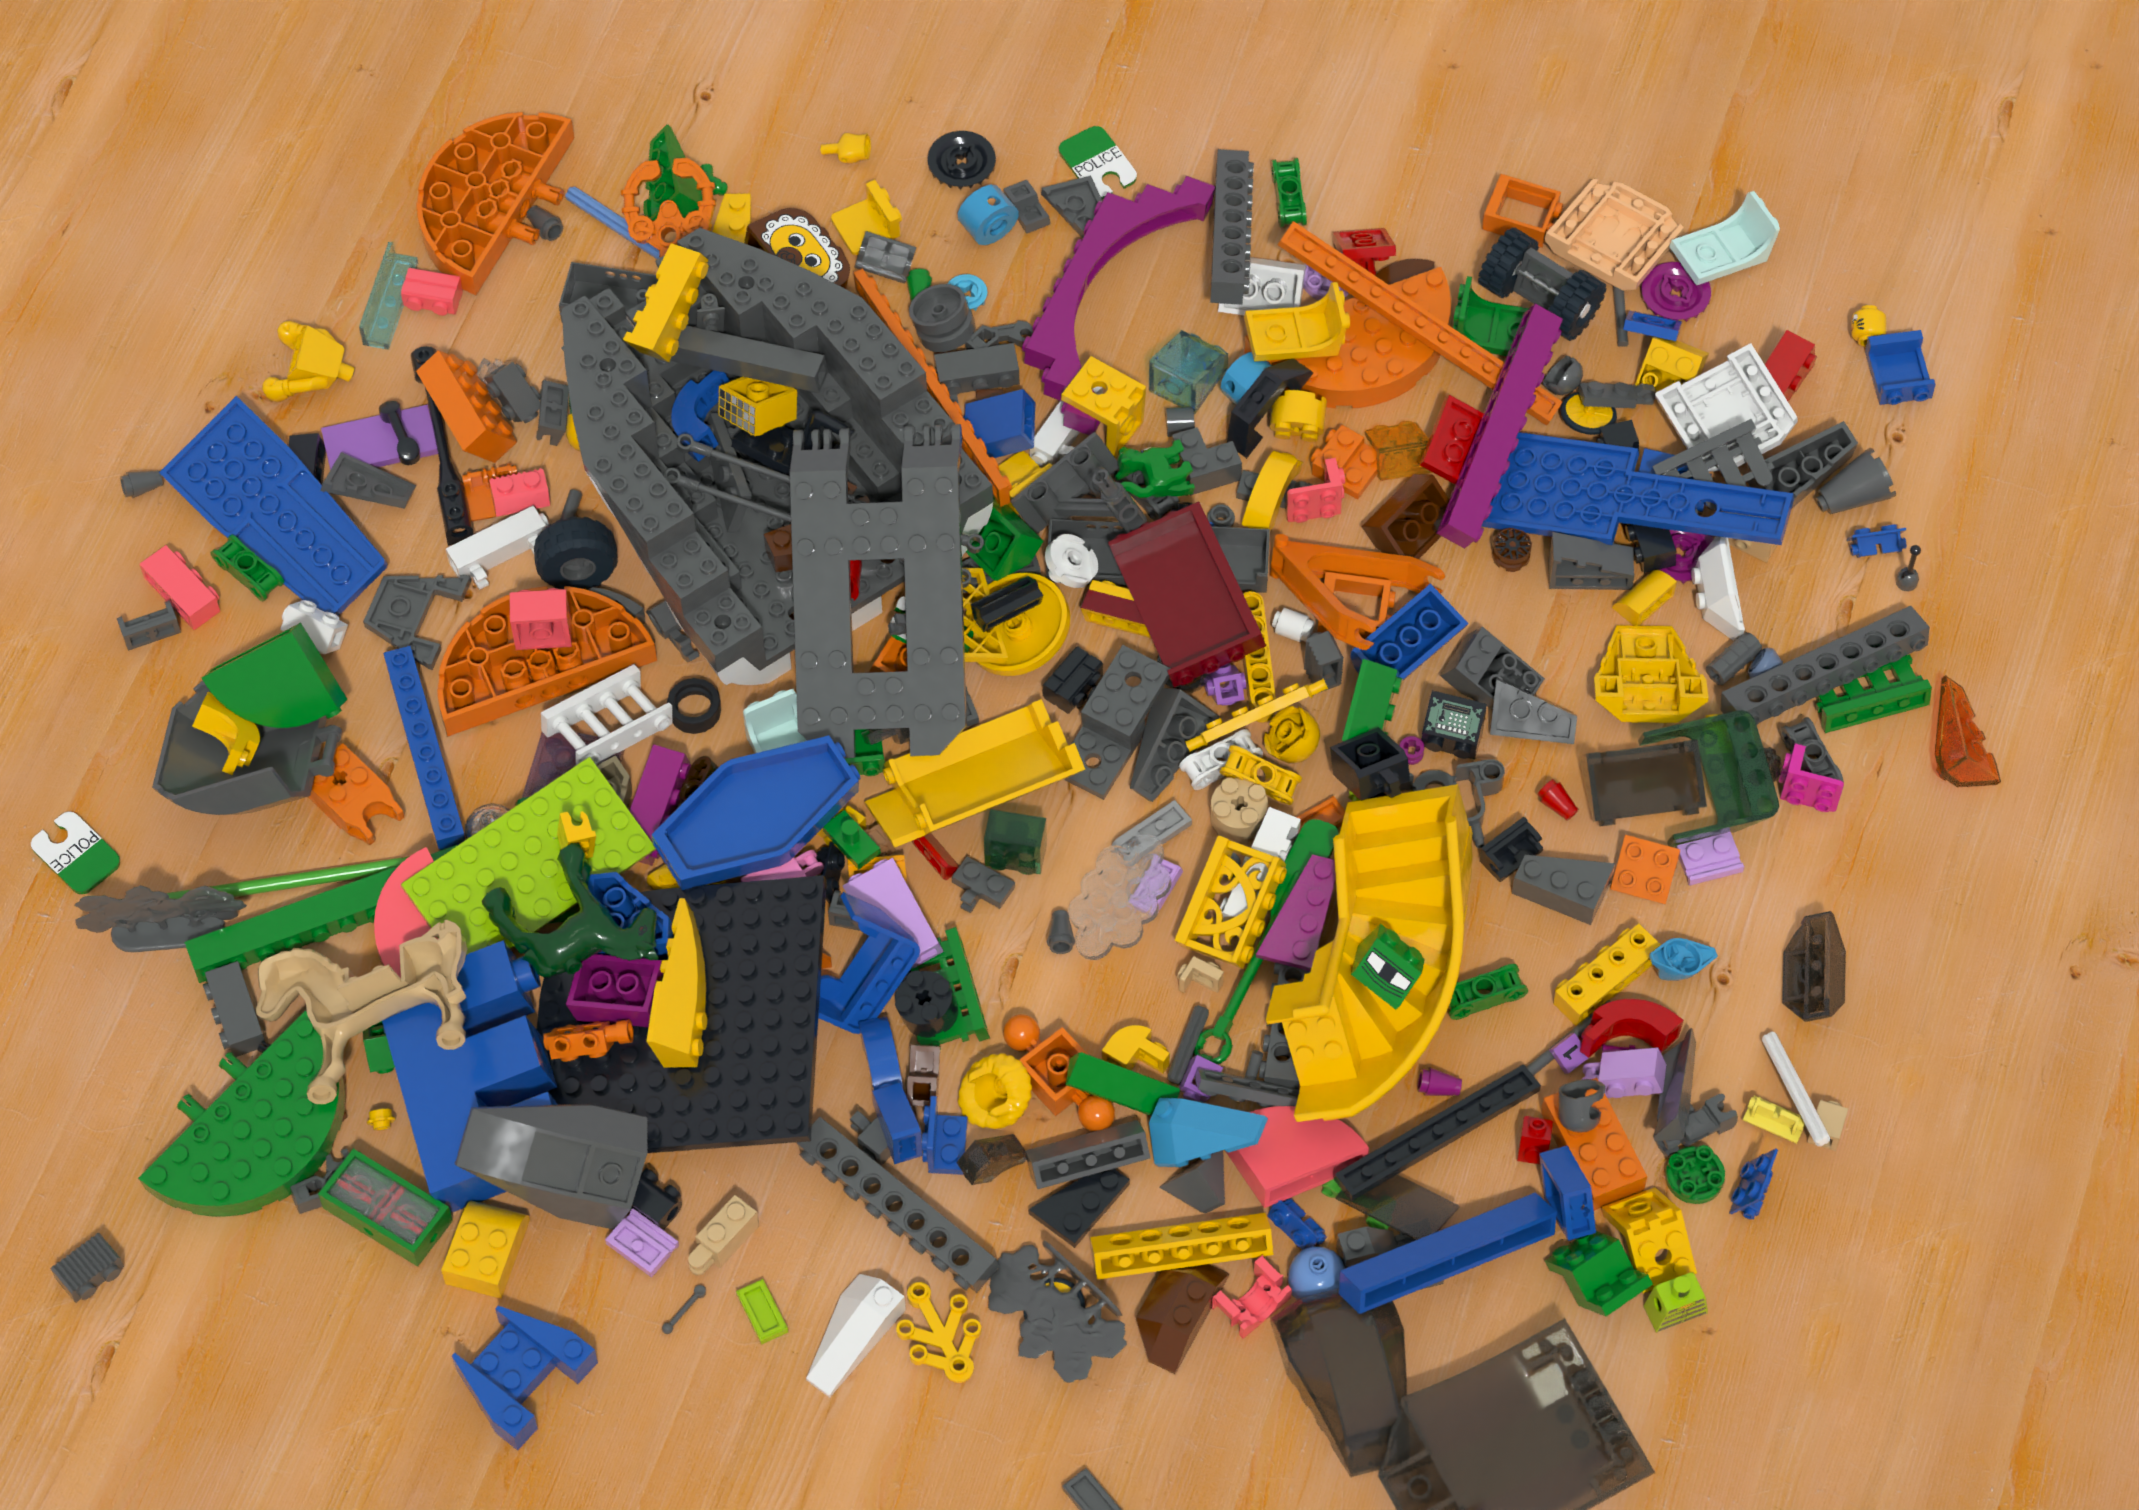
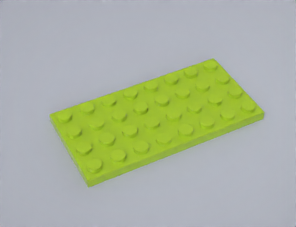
M588 757L401 884V888L430 928L439 922L444 923L445 920L457 924L466 940V954L503 940L511 950L515 946L500 934L498 927L489 919V912L482 905V900L488 892L499 887L505 888L516 909V922L530 932H537L578 904L566 881L563 868L557 859L561 850L557 836L560 813L568 812L572 818L571 822L575 826L582 824L580 819L581 811L588 816L591 830L596 833L593 857L587 858L592 870L591 875L617 872L620 875L656 849L596 764Z

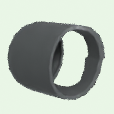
M1583 1079L1564 1084L1559 1088L1558 1116L1563 1127L1573 1132L1582 1133L1593 1130L1599 1124L1601 1112L1591 1106L1593 1103L1603 1099L1605 1085L1602 1082ZM1589 1089L1597 1091L1592 1095L1585 1096L1586 1091Z

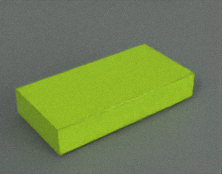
M763 1279L736 1291V1295L761 1345L788 1333V1328Z

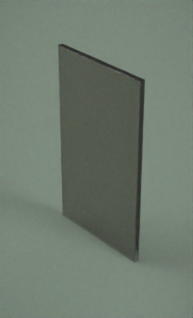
M1398 1174L1353 1201H1350L1343 1191L1336 1196V1200L1415 1240L1438 1232L1459 1209V1205Z

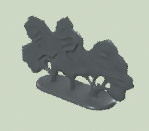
M140 885L126 891L124 899H116L106 895L85 896L74 905L83 911L90 912L75 920L78 929H87L91 932L101 933L112 928L111 938L115 946L124 952L133 953L186 948L184 942L225 928L224 920L234 919L238 916V910L247 906L243 901L235 900L232 894L218 891L206 885L189 890L179 899H171L167 893L151 891L150 888Z
M1043 1240L1042 1245L1055 1259L1054 1265L1039 1264V1253L1033 1245H1024L1015 1253L1003 1252L997 1260L1000 1267L990 1277L989 1286L991 1293L988 1297V1309L1003 1314L1024 1310L1027 1313V1319L1020 1325V1336L1023 1337V1341L1020 1343L1018 1356L1038 1358L1047 1351H1054L1055 1362L1053 1368L1063 1381L1069 1383L1088 1377L1093 1356L1113 1358L1127 1345V1341L1124 1339L1126 1333L1125 1324L1121 1321H1106L1101 1318V1308L1103 1306L1118 1317L1122 1316L1120 1310L1100 1289L1047 1241ZM1030 1264H1035L1037 1266L1035 1269L1029 1270L1028 1268ZM1063 1269L1078 1281L1069 1292L1065 1293L1058 1291L1054 1286V1275ZM1041 1271L1043 1275L1048 1272V1275L1043 1279L1032 1280L1030 1278V1275L1035 1272ZM1050 1278V1285L1046 1287L1045 1281ZM1083 1287L1099 1300L1095 1305L1085 1309L1081 1307L1080 1300L1077 1297V1293ZM1094 1315V1323L1088 1324V1320Z

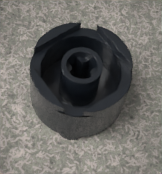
M912 971L901 982L896 991L895 1007L905 1026L914 1035L931 1038L942 1031H948L954 1025L959 1012L957 1000L948 981L940 974L932 971Z

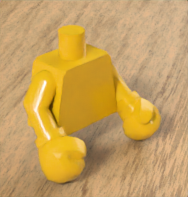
M284 321L279 325L277 333L280 341L294 351L287 378L280 380L275 377H268L262 384V390L270 401L281 402L290 396H294L295 393L328 389L337 378L347 382L350 381L354 367L341 362L345 349L341 344L337 343L326 329L312 328L293 321Z

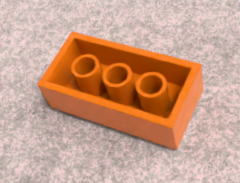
M438 350L416 370L463 451L495 463L517 443L512 434L513 428L501 416V408L489 396L486 384L477 376L478 370L473 363L468 360L463 361L454 354L449 355Z
M1589 1089L1586 1091L1585 1096L1592 1095L1597 1091ZM1559 1092L1543 1098L1541 1114L1544 1119L1553 1121L1551 1134L1558 1148L1568 1146L1591 1185L1594 1210L1645 1190L1648 1176L1605 1093L1603 1099L1593 1103L1591 1106L1601 1112L1599 1124L1593 1130L1582 1133L1570 1131L1560 1123L1558 1116Z

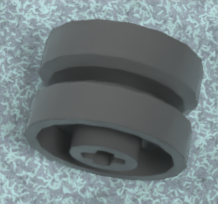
M938 284L921 291L910 304L909 315L913 326L916 328L918 338L921 344L930 351L947 352L965 344L975 331L974 316L968 307L965 294L957 286Z

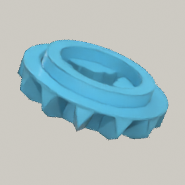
M963 274L952 278L948 282V284L959 287L963 293L971 290V297L966 296L970 310L976 311L978 306L984 305L987 297V287L979 277Z

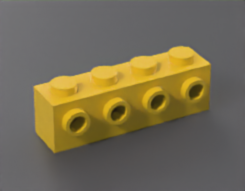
M1637 924L1631 930L1629 928L1625 929L1618 936L1617 942L1612 946H1604L1596 955L1595 960L1590 964L1585 962L1578 968L1573 978L1569 981L1564 979L1557 985L1553 1004L1577 1026L1607 1000L1613 999L1652 967L1649 955L1661 944L1640 924Z

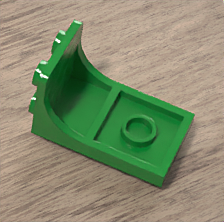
M1467 276L1466 283L1460 284L1453 328L1489 353L1507 356L1523 314L1529 308L1498 304L1482 299L1472 289V277Z

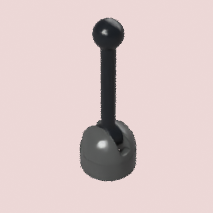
M1913 545L1910 548L1911 558L1909 565L1902 568L1896 577V585L1903 591H1912L1918 585L1919 576L1917 571L1913 569L1916 557L1921 553V548L1918 545Z

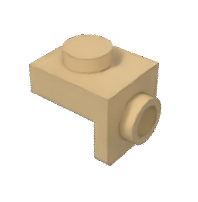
M1193 956L1189 964L1184 963L1177 975L1179 990L1185 993L1193 980L1218 993L1223 985L1224 971L1215 963L1204 962Z

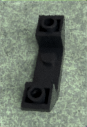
M1295 359L1265 368L1231 411L1227 443L1233 441L1237 452L1247 459L1263 438L1254 429L1286 387L1290 390L1300 391L1313 372Z

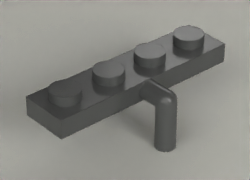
M1257 1050L1252 1051L1245 1077L1197 1068L1195 1075L1198 1090L1206 1095H1226L1238 1102H1244L1245 1100L1254 1101L1266 1108L1273 1106L1296 1107L1300 1089L1256 1080L1263 1058V1053Z

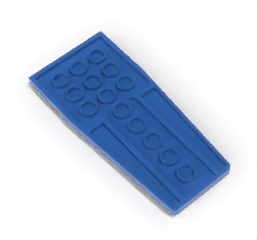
M237 396L159 472L214 528L227 538L231 534L236 536L248 549L254 552L266 564L272 566L282 576L284 585L302 600L315 603L317 605L316 608L323 612H330L339 616L388 566L384 557L327 491H320L321 483L298 456Z

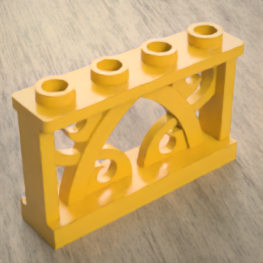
M1218 835L1174 941L1183 948L1199 952L1243 969L1253 956V944L1256 937H1259L1264 930L1266 913L1274 906L1276 900L1275 891L1278 884H1281L1286 877V863L1279 857L1266 854ZM1235 852L1250 859L1241 868L1231 859V856ZM1258 863H1263L1268 868L1267 875L1263 881L1257 880V875L1261 871H1253L1249 876L1246 874L1247 871ZM1233 874L1235 875V878L1229 884L1221 885L1220 882L1223 875H1227L1229 881ZM1240 883L1246 896L1248 908L1238 916L1223 922L1222 910L1213 900L1215 894L1230 892ZM1214 910L1216 912V924H1213V917L1209 920L1206 919L1208 911ZM1221 934H1225V939L1230 945L1232 937H1239L1240 940L1234 951L1226 952L1222 949L1220 945ZM1198 936H1213L1214 948L1196 942Z

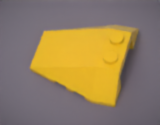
M1616 626L1608 644L1606 655L1602 658L1600 669L1594 677L1595 700L1618 720L1631 723H1678L1707 703L1709 697L1706 678L1697 671L1694 659L1688 657L1685 652V645L1672 626Z

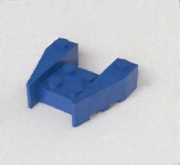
M497 1306L495 1310L498 1321L504 1326V1329L471 1364L467 1363L456 1353L452 1355V1359L458 1374L472 1393L494 1432L518 1451L538 1429L535 1416L521 1404L555 1367L579 1384L595 1367L598 1361L595 1349L572 1331Z

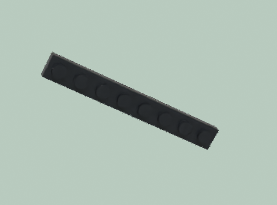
M1523 1064L1335 1173L1334 1180L1349 1200L1353 1201L1540 1091L1541 1085Z

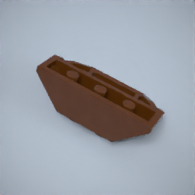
M1210 1264L1161 1271L1136 1316L1137 1326L1148 1362L1176 1374L1212 1308V1297L1222 1290L1229 1277V1273Z

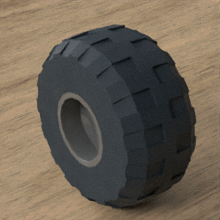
M576 516L557 520L555 523L545 527L535 540L534 560L537 573L543 581L557 589H564V586L586 590L596 587L610 577L618 563L617 546L612 531L601 522L588 517L581 518Z

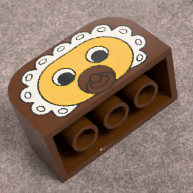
M785 208L747 225L744 244L761 249L807 269L845 289L847 288L850 265L843 250L835 245L828 231L821 227L816 219L806 211L796 208Z

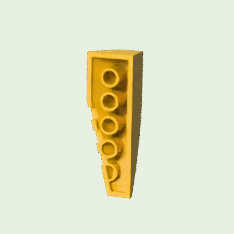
M679 898L672 923V932L675 936L674 938H668L667 941L668 960H662L660 971L663 973V980L657 981L655 985L646 1041L664 1068L697 1067L699 1056L703 1054L702 1032L707 1027V1015L705 1013V963L700 935L692 909L685 898Z

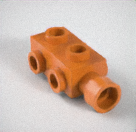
M629 1019L617 1021L616 1024L610 1025V1021H595L591 1024L576 1026L567 1025L554 1028L550 1033H545L544 1046L547 1051H550L551 1059L561 1058L563 1062L575 1060L578 1056L582 1055L598 1058L606 1055V1052L609 1051L614 1042L619 1044L632 1043L634 1031Z

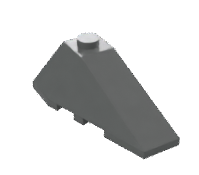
M1163 688L1149 711L1130 789L1148 801L1153 802L1174 779V774L1179 769L1181 761L1196 751L1195 749L1190 752L1185 741L1199 736L1200 733L1207 730L1206 724L1218 719L1219 716L1182 690Z

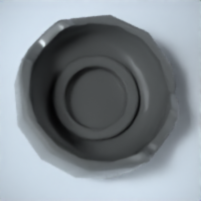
M1565 356L1549 371L1543 380V385L1555 395L1569 394L1580 385L1583 378V367L1575 358Z

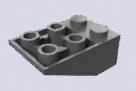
M1480 627L1466 635L1440 675L1461 694L1475 701L1486 703L1487 707L1493 709L1496 678L1532 695H1535L1545 679L1484 627Z

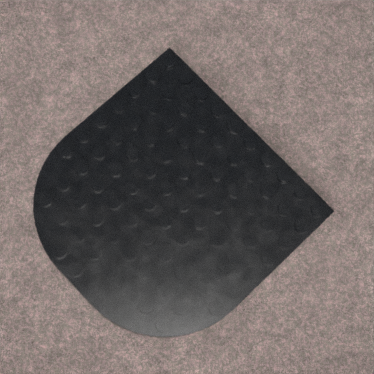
M824 875L704 885L686 890L669 888L640 892L658 910L666 914L672 923L679 898H685L693 911L702 945L706 978L705 1013L707 1015V1027L702 1032L703 1054L699 1056L697 1067L664 1068L646 1042L649 1027L633 1026V1042L626 1044L614 1042L609 1051L606 1052V1055L602 1057L590 1058L589 1055L578 1056L575 1060L563 1062L561 1058L551 1059L550 1051L548 1050L547 1054L557 1088L546 1092L552 1096L558 1105L594 1104L646 1116L647 1153L811 1141L827 885ZM564 972L544 978L537 1020V1031L543 1037V1041L544 1034L550 1033L554 1028L593 1023L577 1021L566 1006L574 974Z

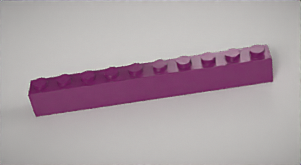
M1536 303L1523 314L1437 530V534L1464 549L1472 542H1478L1483 534L1484 528L1481 527L1482 523L1492 511L1491 500L1498 494L1501 488V483H1499L1500 477L1505 474L1510 465V461H1508L1509 454L1518 445L1519 439L1516 438L1517 434L1527 422L1526 411L1531 408L1536 399V395L1533 393L1544 378L1543 368L1551 360L1553 355L1551 351L1552 345L1557 342L1562 332L1559 327L1563 319Z

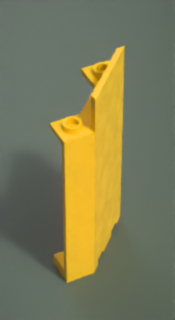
M1040 699L1024 708L961 732L940 755L910 756L909 753L899 758L888 760L884 763L883 775L888 785H893L894 790L869 799L864 804L895 848L1084 771L1085 767L1075 743L1067 744L1059 722L1051 723L1044 703Z

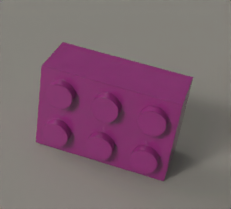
M595 954L581 962L582 968L574 974L566 1006L577 1021H610V1024H616L617 1021L629 1019L632 1026L649 1027L655 985L657 981L663 980V973L660 971L662 960L638 959L628 961L616 956Z

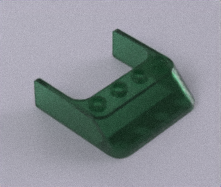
M1738 710L1647 731L1638 739L1639 746L1677 737L1690 738L1697 747L1716 812V825L1674 834L1667 841L1668 846L1674 847L1727 832L1734 833L1767 820L1778 812L1779 800L1756 721L1749 712Z

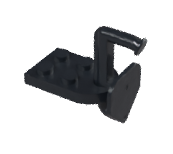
M812 412L808 417L804 432V450H812L811 432L813 429H819L821 441L824 428L830 429L839 435L841 428L849 427L823 412ZM782 426L767 431L760 436H753L742 430L733 438L731 447L777 472L790 476L794 430ZM850 429V433L852 436L855 432V429ZM837 444L832 449H840V445Z

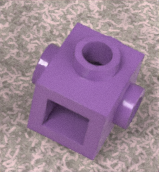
M1230 663L1223 665L1217 671L1208 674L1209 679L1204 680L1207 696H1211L1217 705H1232L1237 701L1245 700L1243 689H1246L1245 676L1243 672H1239L1235 665Z

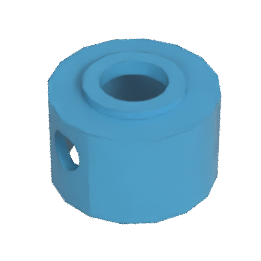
M987 185L974 191L966 198L958 211L959 222L979 245L992 244L1003 238L1010 232L1019 217L1018 209L997 185ZM988 199H996L994 205H990Z
M1252 352L1246 353L1232 363L1226 371L1221 382L1222 393L1237 405L1263 370L1273 365L1268 361H1254Z

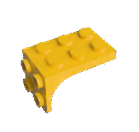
M1331 282L1327 294L1321 300L1311 305L1245 311L1244 320L1254 361L1338 356L1341 345L1345 343V331L1350 327L1349 314L1345 313L1343 307L1345 302L1344 293L1342 290H1339L1338 283Z

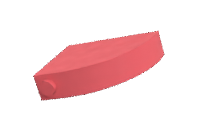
M427 847L412 854L394 870L381 891L375 910L374 933L379 958L383 966L389 964L400 978L399 945L411 939L421 937L431 929L401 888L403 882L434 862Z
M1275 1106L1250 1112L1264 1115L1268 1118L1258 1144L1229 1152L1227 1155L1262 1206L1266 1208L1278 1203L1280 1200H1286L1334 1179L1335 1173L1368 1155L1369 1147L1352 1128L1338 1119L1324 1121L1322 1118L1297 1122L1294 1118L1295 1106Z

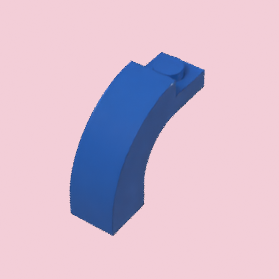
M713 370L698 384L690 380L681 389L675 399L671 413L672 425L678 437L681 434H689L694 441L713 447V449L719 445L710 427L704 423V420L710 409L719 402V386L730 382L724 372ZM684 440L681 442L685 447L690 445L688 441ZM691 451L688 453L698 462L705 457Z
M887 1016L858 1022L873 1091L884 1084L894 1085L900 1083L903 1088L897 1053Z

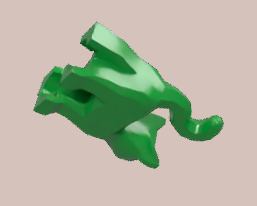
M1180 440L1174 441L1172 446L1168 448L1149 447L1139 451L1122 447L1119 450L1117 460L1119 472L1115 476L1116 480H1120L1138 470L1142 472L1145 480V488H1141L1133 482L1120 483L1132 495L1138 498H1148L1151 496L1157 498L1164 496L1179 497L1191 495L1195 489L1194 484L1186 481L1187 476L1193 472L1189 461L1183 462L1179 468H1171L1170 466L1180 461L1179 454L1184 451Z

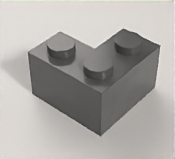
M1198 427L1172 435V444L1174 441L1180 440L1184 451L1179 454L1178 468L1181 467L1183 462L1189 461L1193 472L1186 478V481L1195 486L1194 492L1191 495L1240 481L1242 461L1233 441L1207 449Z

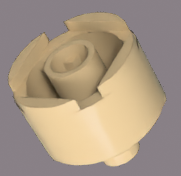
M1237 778L1224 779L1214 791L1211 799L1210 821L1217 835L1239 844L1248 843V840L1253 839L1260 829L1268 810L1265 789L1261 785L1246 780L1242 781Z

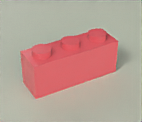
M165 545L140 563L144 579L165 601L170 600L172 608L193 630H196L220 612L217 602L219 596L211 586L206 587L202 583L201 576L194 568L189 570L185 565L184 558L178 551L173 553Z

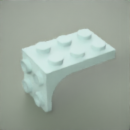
M1754 191L1747 193L1738 211L1727 220L1673 239L1669 247L1694 283L1700 285L1766 262L1780 227L1777 219L1768 211L1763 200Z
M794 689L779 691L773 697L761 702H753L743 710L746 738L754 753L807 741L798 732L797 694Z

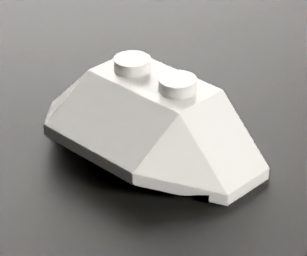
M1716 536L1699 556L1695 568H1692V582L1697 584L1696 605L1697 609L1702 610L1703 619L1734 641L1744 634L1745 627L1728 538Z

